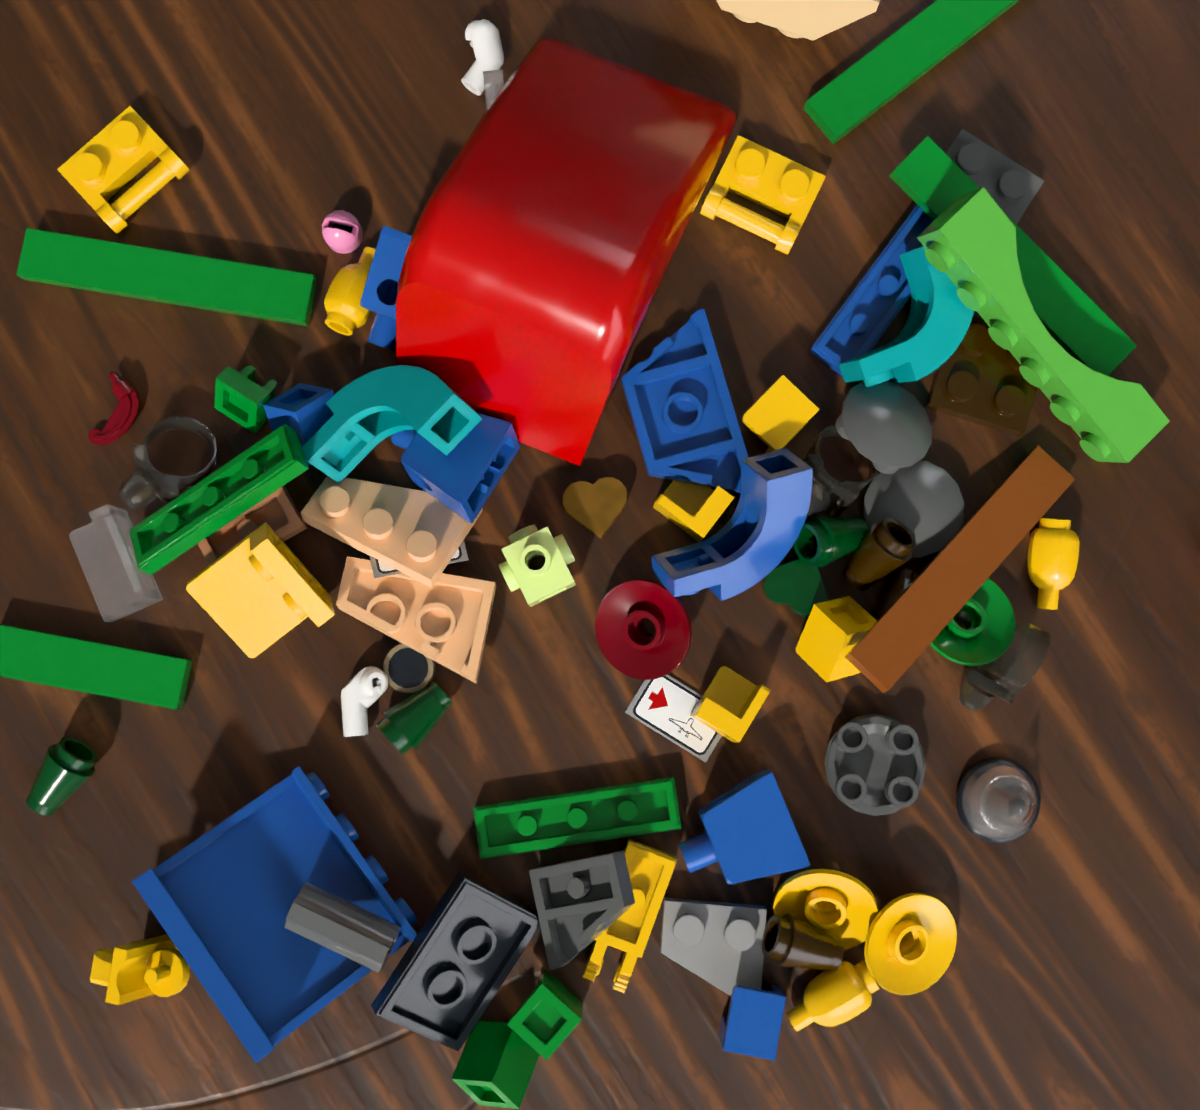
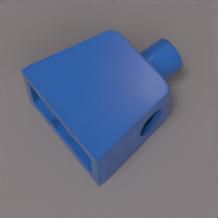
M383 225L360 300V306L376 313L367 342L395 352L396 304H394V300L397 295L404 258L412 236Z
M479 414L483 419L447 456L415 430H405L392 434V443L405 449L401 463L411 480L471 524L521 448L512 423Z
M766 768L701 807L697 812L706 833L678 844L690 873L718 862L728 884H735L810 866L773 772Z

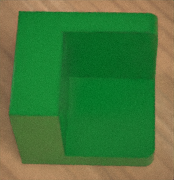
M544 970L538 977L535 989L510 1016L507 1025L547 1061L582 1020L583 1002L549 971Z
M478 1021L467 1039L451 1079L479 1106L520 1109L540 1054L507 1025V1022Z

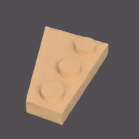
M327 476L301 511L303 522L433 588L482 513L483 507L471 524L426 491L346 477L339 484Z
M347 556L336 606L343 612L477 684L496 584L491 581L445 573L440 575L433 588L403 573L374 578L370 560Z

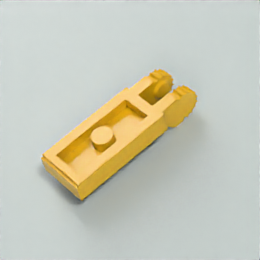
M628 839L624 854L635 904L595 939L583 973V978L594 982L595 977L601 971L604 961L603 956L607 946L624 951L621 963L617 966L613 977L614 984L612 988L622 993L626 990L637 958H642L677 861L676 856Z

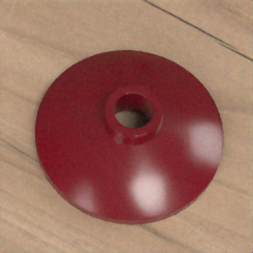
M643 579L622 583L613 588L604 597L596 614V638L603 655L614 668L629 677L641 680L663 677L675 670L683 662L689 651L692 628L688 612L682 601L678 597H674L660 583ZM645 618L651 619L656 628L655 634L648 633L643 625Z

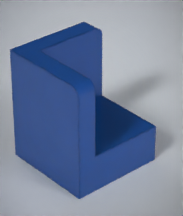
M299 383L263 404L272 432L286 423L296 430L301 447H303L333 416L334 413L326 404L334 396L333 390Z
M769 983L768 991L741 985L733 987L728 1016L722 1015L718 1035L723 1051L775 1061L786 995L780 985Z

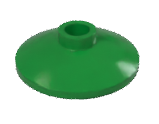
M988 578L954 616L964 623L965 629L960 627L953 618L930 645L943 657L962 665L978 666L996 660L1006 652L1015 635V614L1008 597L996 583Z

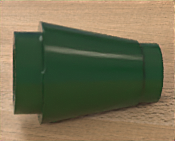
M809 517L805 520L801 532L793 544L797 556L804 563L822 567L858 549L869 528L861 518Z
M432 681L426 688H422L383 712L382 714L385 718L376 726L394 747L404 755L412 747L415 750L418 749L445 714L446 709L453 703L442 689Z
M64 737L58 744L49 746L30 794L26 798L27 805L38 814L45 816L53 815L57 808L95 773L94 764L98 758L94 750L87 744L69 737Z

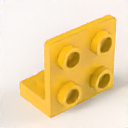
M266 522L186 584L187 592L249 658L257 657L308 616L319 628L335 615L330 594Z

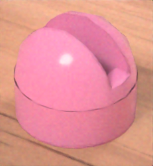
M344 210L333 211L325 217L322 223V236L333 251L345 254L356 250L360 246L363 239V230L353 214ZM334 224L353 228L352 233L332 227Z

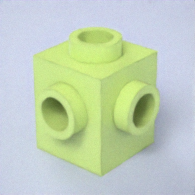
M533 524L508 537L511 544L501 549L507 561L499 564V568L511 592L520 588L530 607L576 585L567 567L575 559L563 534L553 538L548 526L538 531L536 525ZM535 556L545 558V564L539 570L529 569V562Z

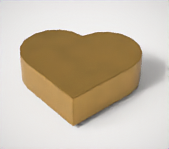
M613 477L598 479L594 484L587 481H577L568 486L563 494V506L566 513L600 539L603 538L627 503L625 486L620 480Z

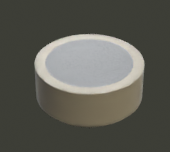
M399 644L387 654L383 664V671L388 677V684L393 689L402 693H415L424 687L426 688L432 682L436 671V664L434 660L404 644Z

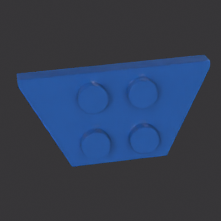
M700 309L691 315L690 320L670 338L667 337L655 347L653 353L643 362L637 363L621 378V384L648 476L710 488L720 486L726 491L741 493V460L749 457L705 309Z

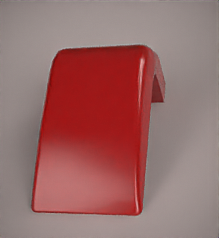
M555 38L540 39L493 99L468 140L434 189L419 217L408 244L398 282L396 298V366H414L430 371L472 406L477 413L512 423L519 442L580 466L597 431L636 333L737 120L736 113L727 105Z

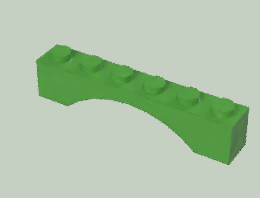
M984 187L959 196L916 237L926 248L924 253L929 263L937 270L948 275L958 288L956 292L961 302L969 309L978 312L989 326L988 333L992 340L1003 349L1010 351L1020 364L1019 371L1021 375L1031 385L1041 389L1051 402L1050 409L1060 421L1072 427L1081 438V448L1089 457L1098 462L1129 463L1170 422L1140 383L1117 380L1090 369L1069 355L1049 334L1035 313L1023 285L1017 257L1016 227Z

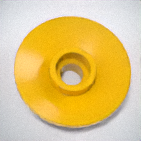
M812 869L791 876L779 887L774 898L773 910L776 916L783 917L785 914H791L833 938L841 940L844 950L866 940L870 925L878 914V904L871 890L857 878L836 870Z
M924 893L905 894L885 905L871 923L865 940V963L874 981L886 991L897 995L916 994L936 983L949 967L956 948L957 930L950 910L935 897Z

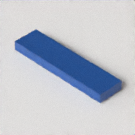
M918 205L809 351L811 355L841 376L839 363L871 351L911 296L909 283L899 255L923 246L916 237L933 222Z

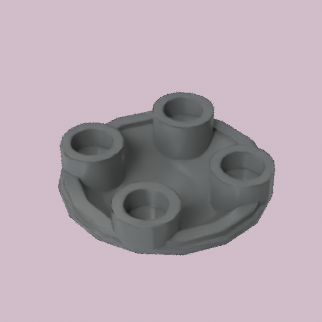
M863 381L851 388L842 403V413L836 419L835 426L840 436L850 440L857 451L871 460L874 467L884 474H894L900 468L911 467L925 457L932 444V426L925 408L912 393L892 382L885 381L877 385L865 387Z
M918 461L911 467L900 468L894 474L880 472L875 476L864 496L863 516L869 529L873 523H881L885 518H892L901 522L911 531L916 540V546L912 550V557L921 558L940 552L959 531L963 523L964 500L958 484L943 468L928 461Z
M879 714L857 716L840 726L828 742L824 760L827 782L837 798L852 810L872 816L892 814L903 807L913 804L918 798L926 770L923 748L919 743L915 730L908 725L902 724L895 718Z

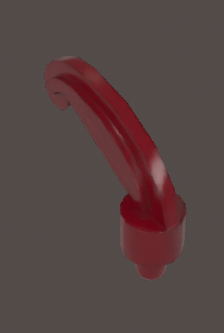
M111 372L109 378L114 384L111 390L119 400V403L103 430L93 429L88 434L89 441L96 445H109L119 440L131 428L139 413L140 399L137 391L128 379L122 380L117 372Z

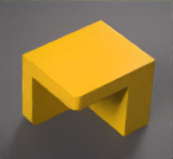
M782 375L743 415L742 421L769 447L765 452L769 453L783 449L815 416L819 408Z
M672 481L665 492L660 494L655 500L653 508L695 540L701 542L734 497L720 486L713 490L710 487Z
M850 596L816 603L813 605L797 643L796 653L825 682L859 674L860 671L845 656L877 620Z
M722 666L716 672L690 716L731 742L739 743L771 690L763 684L756 686L730 668Z

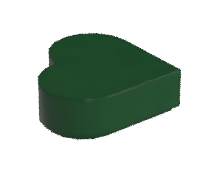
M800 559L774 568L763 578L762 590L767 600L777 605L788 604L791 611L797 615L809 616L814 604L827 601L826 588L818 567L804 563Z

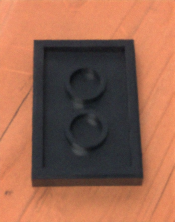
M459 871L371 1004L375 1014L459 1052L540 927L538 913Z

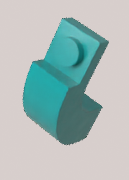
M924 246L899 255L911 291V309L904 328L888 344L839 363L845 383L863 380L865 387H870L893 379L895 384L917 381L945 363L962 342L970 326L974 311L961 302L956 292L958 288L948 275L937 270L929 263L924 253L926 249Z
M406 365L389 366L369 372L355 379L331 397L326 404L334 413L333 416L302 447L308 463L340 484L377 444L394 433L415 430L447 456L483 418L463 398L430 371Z

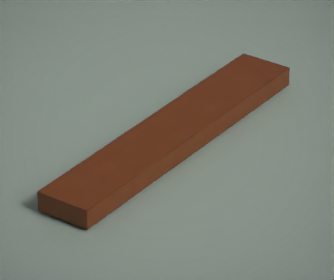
M1039 445L1036 446L856 643L845 658L882 693L889 691L1073 483L1075 478Z

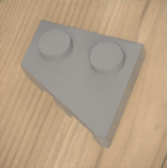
M664 897L660 952L731 996L735 985L761 989L764 958L762 939L766 927L767 909L763 905Z

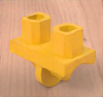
M168 934L150 939L132 941L129 944L114 948L107 947L96 950L92 962L90 981L91 983L107 986L105 1002L122 1005L154 994L159 997H169L181 992L189 980L190 967Z

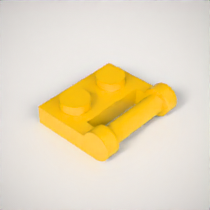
M131 106L126 108L57 169L116 234L128 225L125 220L175 176L180 180L190 171L183 161ZM157 157L161 160L114 203L110 205L107 202Z
M738 135L713 187L704 201L700 214L712 220L716 216L776 244L775 250L788 255L826 176ZM728 191L788 218L786 226L726 199Z

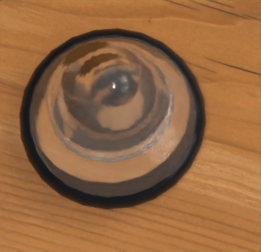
M1005 757L983 759L972 765L959 782L956 791L958 816L965 828L980 840L999 844L1015 841L1024 836L1033 827L1039 815L1041 796L1038 785L1032 774L1014 760Z

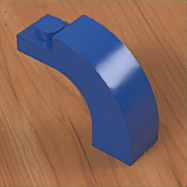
M786 448L742 459L741 494L737 508L730 520L720 531L704 541L651 556L652 574L674 597L693 595L702 589L709 588L720 601H723L754 586L782 561L798 538L809 511L813 468Z

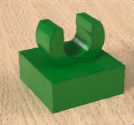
M250 365L243 368L240 373L228 366L216 377L214 408L255 434L267 422V415L263 404L275 398L277 382L271 379L265 386L261 387L254 382L256 368Z

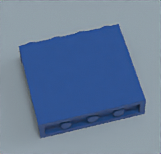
M299 766L292 770L291 775L158 867L155 869L150 868L131 881L255 1063H258L272 1052L276 1044L372 971V969L284 928L285 918L304 884L307 882L401 926L398 939L389 957L406 943L413 942L417 936L412 926L418 920L411 908L401 897L393 901L382 885L388 881V877L380 864L372 855L366 859L362 857L353 844L359 836L352 824L343 813L334 817L324 802L330 796L324 784L313 771L305 775Z

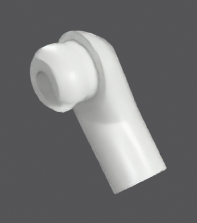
M485 19L470 22L465 30V39L471 41L470 45L473 47L476 60L461 79V82L470 92L478 96L483 93L504 62L499 31L493 23Z
M372 666L360 670L343 687L341 691L343 737L369 734L367 709L388 688V677L381 669Z

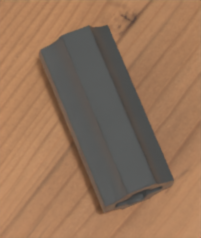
M308 882L302 886L299 894L293 901L285 918L286 923L284 928L378 973L383 969L401 930V926Z

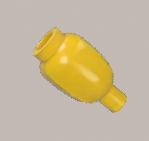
M365 247L358 263L349 264L340 269L325 296L324 305L327 312L325 324L340 334L352 335L355 328L365 325L372 313L360 306V300L376 250L374 248Z
M1041 518L1039 520V528L1034 529L1030 534L1027 568L1031 581L1038 587L1037 608L1057 610L1059 590L1068 586L1075 576L1080 541L1076 532L1070 530L1071 520Z
M842 961L836 971L825 970L808 983L804 990L803 1003L786 1014L797 1032L813 1022L825 1027L836 1026L851 1020L867 1010L872 1002L871 994L880 988L863 961L856 965Z

